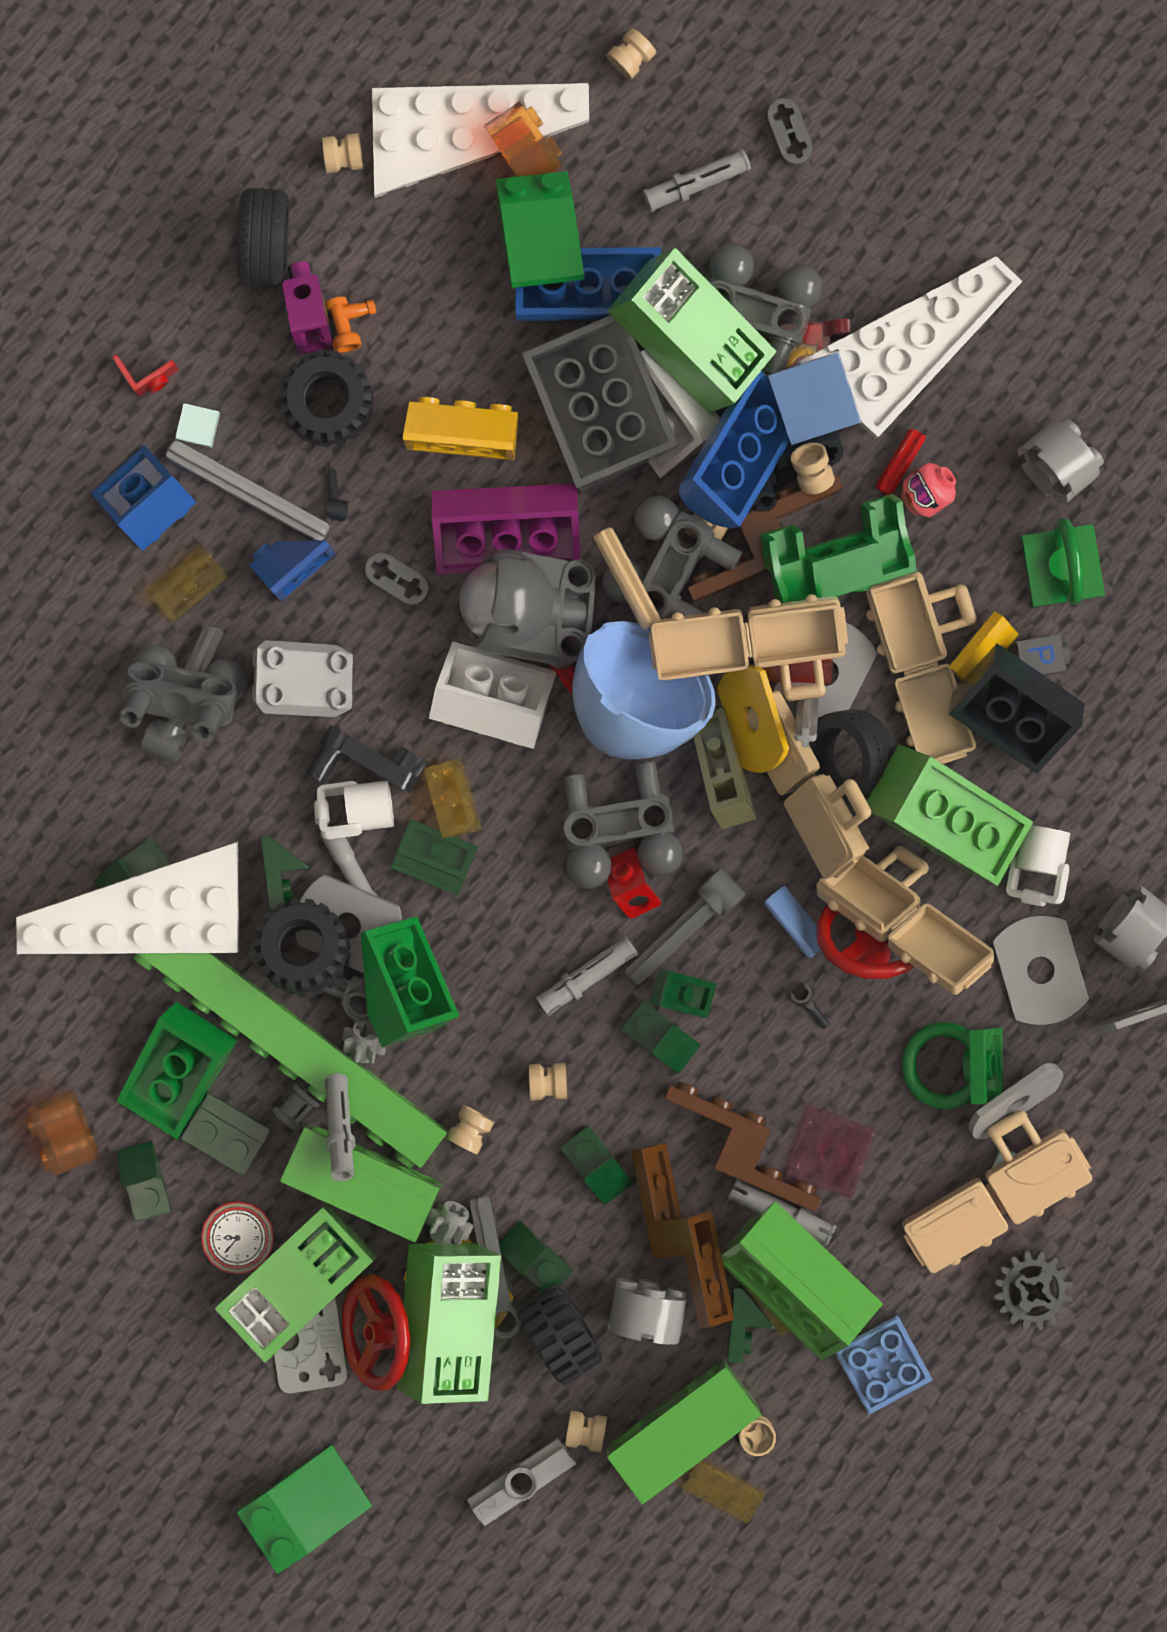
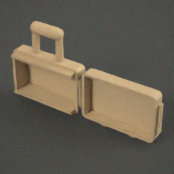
M919 572L907 574L872 586L865 592L870 608L866 613V617L869 621H874L881 643L877 647V652L885 656L891 674L895 675L904 672L905 677L899 678L894 682V687L899 700L895 704V709L903 713L909 736L906 738L907 745L914 747L915 751L931 756L942 764L967 757L966 753L976 748L975 739L970 728L949 715L952 692L958 686L954 673L949 668L950 665L943 664L938 666L937 662L947 656L941 634L972 626L976 623L977 617L967 587L963 584H958L955 587L928 594L924 578ZM955 596L962 619L938 626L931 603Z
M810 594L805 600L780 603L779 600L773 599L769 602V605L750 607L748 610L749 623H743V615L739 609L720 611L715 607L711 608L708 613L688 616L676 612L672 615V618L658 619L651 623L652 632L648 633L652 664L653 669H657L660 680L746 670L749 666L748 657H754L755 666L761 668L780 665L782 695L786 701L813 699L824 696L826 688L822 660L843 657L846 653L845 644H848L844 607H840L839 599L836 596L817 598L815 595ZM812 661L815 684L791 687L789 664Z
M773 691L772 694L787 739L789 751L784 761L777 768L767 771L768 776L780 795L794 792L784 801V806L822 877L826 880L833 877L835 879L839 878L858 862L857 860L869 849L858 825L870 817L871 809L854 780L847 779L837 789L830 775L825 776L821 774L816 776L814 774L819 770V762L810 746L805 748L802 747V742L795 741V718L780 691ZM749 706L747 710L748 723L753 730L757 731L759 725L758 716L755 710ZM845 794L857 814L852 817L842 799V796Z
M896 846L877 865L865 856H862L853 867L839 878L835 879L833 877L827 880L821 878L817 883V896L828 904L830 910L838 911L855 923L858 930H864L876 940L883 942L888 939L889 948L900 956L902 962L910 963L927 975L930 982L939 984L953 995H957L963 989L969 988L991 968V964L994 961V951L992 948L932 905L924 904L920 907V897L908 887L922 875L926 874L929 866L924 860L904 846ZM896 859L913 870L901 882L884 871Z
M1023 1110L1015 1111L990 1126L988 1136L994 1142L1004 1161L986 1172L985 1176L989 1184L984 1186L979 1178H975L902 1222L903 1229L906 1232L903 1236L922 1267L926 1265L931 1273H936L950 1264L958 1265L963 1256L980 1246H990L992 1239L1008 1230V1224L1003 1214L1007 1213L1014 1224H1020L1032 1216H1042L1044 1209L1065 1197L1073 1198L1076 1190L1092 1181V1175L1089 1172L1091 1166L1073 1136L1069 1138L1063 1129H1058L1041 1139L1027 1117V1113ZM1022 1125L1033 1144L1012 1156L1001 1137Z

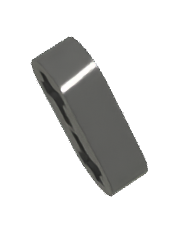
M786 98L777 99L768 109L767 123L782 161L790 167H801L811 157L813 147L810 136L796 103ZM778 108H783L785 112H792L793 115L789 117L791 129L786 130L782 120L775 121L774 117L777 116ZM792 135L798 146H805V149L802 150L801 158H796L795 154L788 155L786 152L790 149L791 142L789 137Z
M377 553L368 559L365 573L373 585L409 606H417L427 599L429 586L421 574L385 553ZM384 561L389 562L388 569L396 575L395 579L391 580L386 576H381L379 580L376 579V571L372 568L375 563L381 565ZM400 579H403L412 584L415 580H418L420 582L418 587L422 591L419 597L412 595L410 599L406 598L407 591L398 582Z

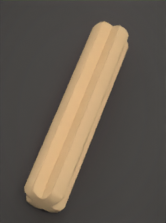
M611 527L598 532L594 536V540L639 625L643 630L649 629L654 620L661 618L614 530Z

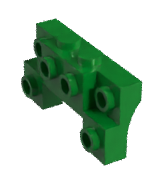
M894 494L861 503L863 531L808 548L804 546L803 532L794 524L760 534L765 568L771 572L775 599L779 600L780 603L805 600L810 594L815 595L817 598L830 596L838 598L850 592H864L869 590L872 585L917 572L915 555L906 529L903 501Z

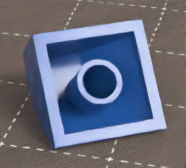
M325 540L277 541L272 546L266 543L259 548L252 556L255 561L249 566L282 602L332 558L335 552Z

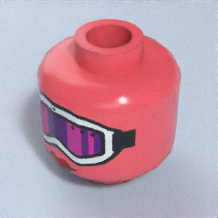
M927 463L904 479L903 491L901 493L902 501L906 508L914 515L920 514L921 516L931 517L954 501L956 479L948 468H941L937 464Z

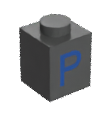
M1060 634L1017 641L1013 644L1014 655L1044 676L1063 673L1066 671L1065 664H1070L1069 647L1067 642H1061Z

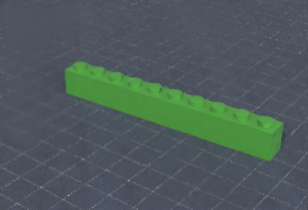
M136 953L133 956L136 962L149 971L154 966L165 974L162 981L175 991L180 992L183 988L194 996L191 1003L206 1014H209L212 1010L223 1018L220 1025L235 1036H238L241 1032L252 1040L249 1047L259 1055L267 1058L270 1054L281 1062L278 1069L288 1077L296 1080L299 1076L309 1083L310 1086L307 1090L320 1101L325 1102L327 1100L324 1082L327 1076L335 1073L346 1075L348 1077L350 1123L354 1124L356 1120L368 1128L365 1134L380 1146H383L386 1142L396 1149L397 1152L394 1156L407 1167L412 1169L416 1164L419 1168H422L449 1132L360 1063L354 1062L348 1054L343 1053L340 1048L214 953Z

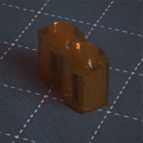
M520 101L486 123L484 127L517 177L553 173L562 167L557 158L562 154V151L551 135L544 138L538 127L543 125V122L532 105L525 109Z
M74 1090L67 1091L29 1107L30 1116L26 1117L28 1127L34 1137H40L44 1147L40 1151L42 1162L48 1171L53 1170L55 1176L101 1158Z

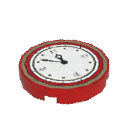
M238 1200L224 1203L212 1211L204 1223L201 1240L203 1251L211 1264L223 1272L243 1274L252 1272L266 1261L273 1250L275 1234L272 1221L261 1208L254 1203Z

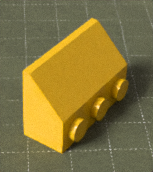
M418 397V402H409L403 432V441L407 450L515 460L519 416L518 412H511V406L491 404L490 409L475 408L476 403L461 400L454 401V406L440 405L439 399L431 397Z

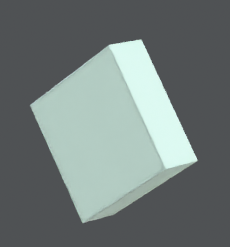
M183 403L175 439L212 448L220 412Z

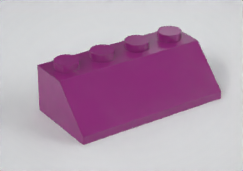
M575 483L432 491V527L437 575L471 573L480 566L482 559L488 551L503 548L566 561L581 560L578 497Z

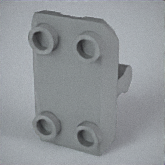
M265 640L253 651V666H255L252 700L263 713L337 717L352 708L353 655L337 645Z

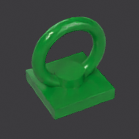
M1061 518L1057 520L1053 531L1022 535L1020 537L1032 608L1067 602L1071 605H1077L1081 600L1105 596L1094 524L1074 527L1069 519Z
M935 1022L919 1029L908 1041L902 1056L903 1078L910 1092L922 1103L937 1109H953L971 1101V1104H987L1004 1092L1002 1027L968 1030L952 1022ZM940 1036L955 1038L967 1048L963 1056V1074L968 1083L958 1092L949 1095L937 1094L927 1089L920 1081L916 1070V1060L922 1046L929 1040Z

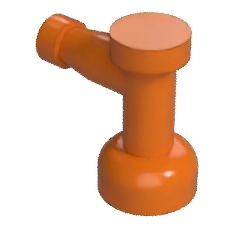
M336 297L326 301L327 310L332 312L337 336L332 342L334 351L345 353L362 347L360 336L355 332H351L349 319L358 318L366 314H376L374 300L349 305L346 297Z

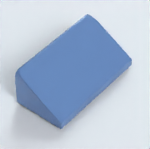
M781 887L764 900V905L806 958H812L821 950L817 944L816 924L787 887Z

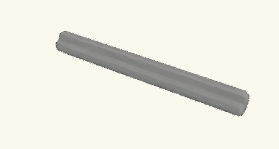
M174 441L169 446L166 453V458L169 461L312 540H323L326 537L330 527L328 523L179 441Z

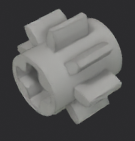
M370 1019L366 1021L355 1020L353 1029L350 1027L344 1028L342 1052L349 1053L354 1062H370L372 1064L374 1063L376 1053L385 1055L386 1047H381Z
M447 1201L444 1205L439 1203L437 1208L431 1209L425 1221L426 1224L431 1226L429 1230L430 1237L436 1243H456L460 1245L462 1240L468 1239L474 1226L467 1222L470 1217L468 1210L463 1205L454 1201Z

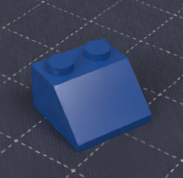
M145 445L91 492L117 525L142 551L150 544L156 542L167 528L176 520L185 516L188 510L196 503Z

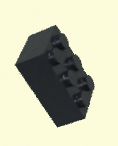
M996 643L952 692L949 715L1038 774L1082 727L1085 703Z

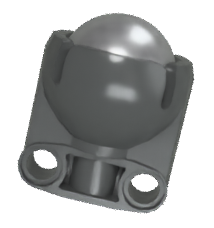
M506 548L488 551L482 559L480 566L467 577L460 593V610L468 626L469 635L473 639L471 644L476 649L485 653L547 663L557 669L571 667L577 663L583 644L588 635L591 634L595 598L594 571L583 560L566 561ZM568 573L574 574L577 577L579 587L570 583ZM561 642L570 646L572 657L563 653Z

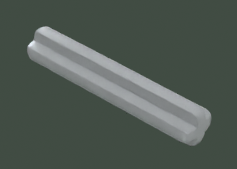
M818 698L797 700L794 738L795 741L802 742V747L805 748L809 747V742L816 741Z

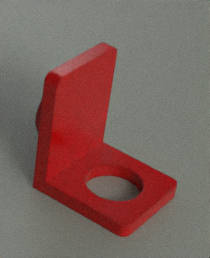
M118 355L112 356L138 396H141L148 390L151 393L161 390L169 383L168 377L179 371L177 365L171 360L136 383Z
M630 848L610 858L611 873L607 880L612 899L630 919L661 905L660 898L645 881L635 848ZM636 896H646L648 898L644 904L639 906L628 904Z

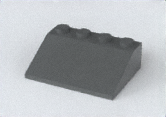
M612 315L522 353L576 488L580 491H586L612 480L678 447L636 340Z

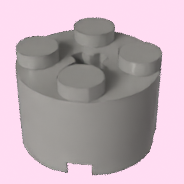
M1065 419L1063 422L1051 421L1017 451L1018 457L1023 454L1025 456L1026 462L1021 466L1027 476L1045 496L1048 497L1052 493L1058 496L1060 499L1056 503L1060 505L1068 503L1093 482L1100 474L1099 467L1104 464L1101 454L1095 448L1086 445L1080 437V429L1070 419Z
M1136 884L1131 887L1136 893L1130 898L1123 894L1109 909L1098 925L1103 930L1101 937L1095 934L1093 939L1094 942L1127 968L1132 969L1139 966L1142 969H1146L1157 956L1156 948L1163 939L1167 941V905L1141 884Z
M617 1278L608 1329L611 1333L641 1341V1338L653 1339V1343L678 1344L689 1291L675 1287H667L666 1291L660 1289V1282L648 1279H639L638 1285L636 1281Z

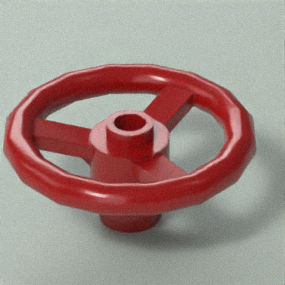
M828 904L824 907L816 923L817 944L825 958L841 971L864 979H889L907 973L914 968L913 965L904 963L901 959L889 963L891 949L888 946V939L880 942L864 930H858L857 928L855 942L842 952L838 951L831 939L830 927L839 912L830 910Z
M377 1274L360 1276L349 1287L343 1302L344 1351L349 1366L360 1383L373 1391L390 1390L403 1377L409 1361L411 1338L408 1316L400 1295L389 1281ZM369 1289H374L381 1294L388 1304L390 1312L384 1313L379 1309ZM359 1302L368 1318L363 1328V1336L367 1346L362 1356L356 1345L352 1328ZM395 1349V1356L390 1370L384 1376L373 1374L371 1371L381 1351Z

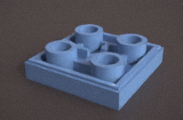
M839 351L768 375L791 445L861 423L862 419Z
M898 1315L856 1336L848 1347L835 1353L868 1415L933 1380Z

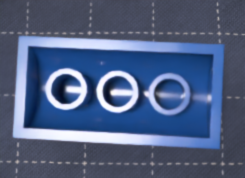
M661 247L580 248L584 280L517 287L516 321H598L610 316L611 314L607 310L648 261L661 254Z
M762 370L735 404L726 407L679 486V494L685 505L702 519L725 528L741 526L790 442L769 377Z

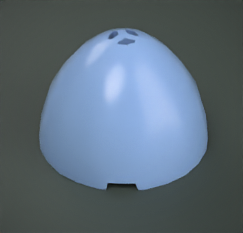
M626 621L605 623L599 630L589 634L586 638L576 663L572 682L574 709L586 738L600 751L618 759L652 758L675 750L692 739L713 716L716 705L715 690L708 675L660 680L657 669H653L648 635V633L652 632L651 628L643 630L639 623Z

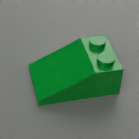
M568 172L495 179L496 211L511 287L517 288L584 280L574 201Z
M417 916L361 933L367 1013L382 1048L433 1032L460 1017Z
M175 1002L157 1021L117 1102L178 1140L223 1069L238 1040L180 1003Z
M330 1445L242 1504L237 1514L275 1572L279 1574L372 1507V1504L334 1446Z

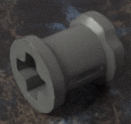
M295 1083L292 1087L294 1091L280 1107L275 1106L272 1112L288 1127L297 1131L300 1128V1121L312 1107L317 1108L321 1103L305 1088Z

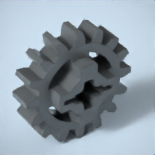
M1023 1250L1022 1260H1018L1015 1256L1011 1255L1009 1258L1012 1265L1009 1268L1003 1265L999 1266L1004 1276L1003 1279H993V1283L1001 1287V1291L993 1293V1298L1003 1300L1004 1303L998 1307V1310L1001 1314L1008 1311L1011 1312L1008 1317V1321L1011 1324L1021 1319V1327L1024 1330H1028L1031 1322H1034L1036 1328L1040 1331L1043 1330V1321L1048 1320L1052 1325L1057 1324L1054 1317L1057 1312L1066 1316L1068 1312L1062 1307L1063 1302H1072L1073 1297L1066 1294L1065 1289L1073 1287V1282L1063 1280L1062 1277L1068 1273L1066 1267L1055 1268L1058 1263L1056 1257L1052 1256L1046 1262L1043 1251L1038 1250L1035 1258H1032L1028 1250ZM1040 1266L1034 1273L1022 1275L1018 1272L1025 1267ZM1052 1276L1057 1287L1056 1297H1053L1050 1293L1049 1283L1052 1280ZM1020 1281H1024L1027 1284L1030 1283L1031 1285H1036L1039 1282L1037 1288L1046 1299L1044 1300L1035 1295H1031L1027 1299L1029 1292ZM1010 1283L1016 1286L1017 1298L1014 1300V1304L1011 1302L1009 1295ZM1045 1306L1047 1308L1041 1313L1027 1314L1032 1307Z

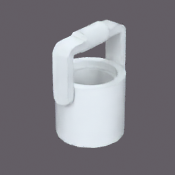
M388 780L363 784L349 781L318 787L317 801L314 802L315 823L319 825L324 839L357 836L365 830L394 827ZM344 794L348 825L328 827L330 818L326 797Z
M1031 826L1019 847L1018 856H1014L1011 861L1006 887L1007 894L1012 897L1021 898L1022 903L1045 906L1046 903H1062L1069 874V865L1065 864L1070 833ZM1025 870L1057 876L1054 896L1047 895L1046 892L1030 889L1017 890L1020 871Z

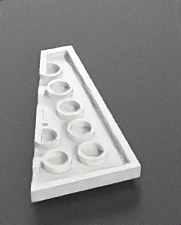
M589 84L372 88L375 198L404 186L414 185L418 181L435 175L444 174L494 156V154L508 149L521 147L539 138L549 137L588 123Z
M996 256L911 303L864 326L849 336L834 342L819 352L804 358L797 365L839 351L862 419L859 424L876 439L1022 281Z
M238 842L16 917L17 954L238 953Z

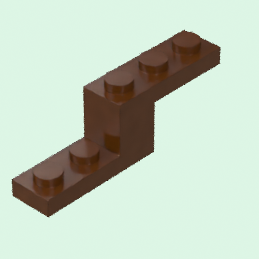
M838 475L834 476L835 481L833 485L822 493L807 494L803 491L795 493L793 488H789L776 494V506L770 511H759L753 504L741 526L738 527L752 560L746 562L743 556L740 557L733 571L726 568V571L715 576L712 575L711 571L692 578L693 585L687 588L692 604L767 572L768 570L764 564L760 534L780 529L778 519L840 493L843 487Z
M679 1081L677 1087L669 1084L664 1095L665 1100L730 1127L713 1166L714 1169L814 1212L817 1211L822 1199L814 1194L817 1187L799 1179H796L794 1185L781 1180L782 1172L766 1165H762L761 1170L755 1169L771 1131L770 1127L764 1125L767 1118L749 1110H746L744 1116L731 1111L732 1103L714 1095L711 1101L698 1097L699 1089Z
M667 1143L632 1150L653 1259L685 1256L699 1329L711 1328L734 1320L713 1211L681 1214Z

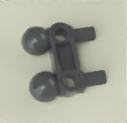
M729 243L714 251L710 258L709 272L711 278L708 279V282L719 293L728 294L730 297L729 303L760 335L769 337V340H771L770 345L777 352L762 371L766 374H771L783 370L786 367L792 348L801 345L802 339L808 330V321L812 312L810 308L819 302L823 294L824 285L822 278L812 267L798 264L789 267L778 280L777 291L779 298L743 287L749 282L754 273L755 264L751 253L747 248L739 244ZM787 314H794L799 318L797 327L791 331H784L779 326L781 318Z
M655 495L643 499L636 507L634 514L636 528L646 539L664 542L647 575L636 561L630 560L647 594L649 595L650 591H657L664 597V606L658 607L654 605L661 619L672 618V615L676 612H680L684 616L705 613L682 601L683 596L680 595L699 558L702 559L705 556L733 571L743 552L715 538L714 528L710 527L701 517L688 515L683 511L679 513L677 506L669 498ZM688 527L693 529L697 534V543L690 544L685 542L681 536L682 528ZM607 566L602 576L605 594L613 602L628 604L609 566Z
M148 644L137 651L133 656L131 666L128 668L127 683L122 693L125 705L121 710L120 720L125 726L135 728L141 724L144 714L147 713L195 723L193 726L194 738L201 742H209L213 739L217 727L228 725L233 720L234 705L244 695L248 687L246 670L239 662L232 659H217L209 664L204 673L178 668L176 658L168 648L160 644Z
M655 762L635 765L639 798L635 801L593 808V806H589L584 775L579 774L563 778L568 810H565V814L561 816L567 851H569L565 870L568 878L576 886L583 889H593L601 886L608 879L611 873V859L609 854L603 849V847L641 841L637 851L638 861L647 873L654 876H667L674 873L680 867L683 860V847L674 835L675 829L670 800L668 796L661 794ZM651 809H657L664 814V822L657 827H651L644 821L645 813ZM580 821L589 823L593 828L592 834L586 839H578L572 833L573 826Z

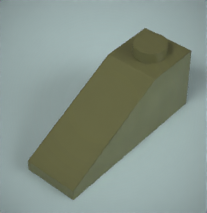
M723 707L716 709L708 723L694 736V742L710 809L723 830L757 818L725 709Z

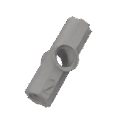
M558 1436L522 1462L512 1465L507 1472L467 1498V1501L479 1521L486 1526L521 1501L530 1499L537 1490L576 1465V1462L564 1442ZM517 1473H525L531 1478L532 1484L525 1490H519L513 1486L511 1482L512 1477Z

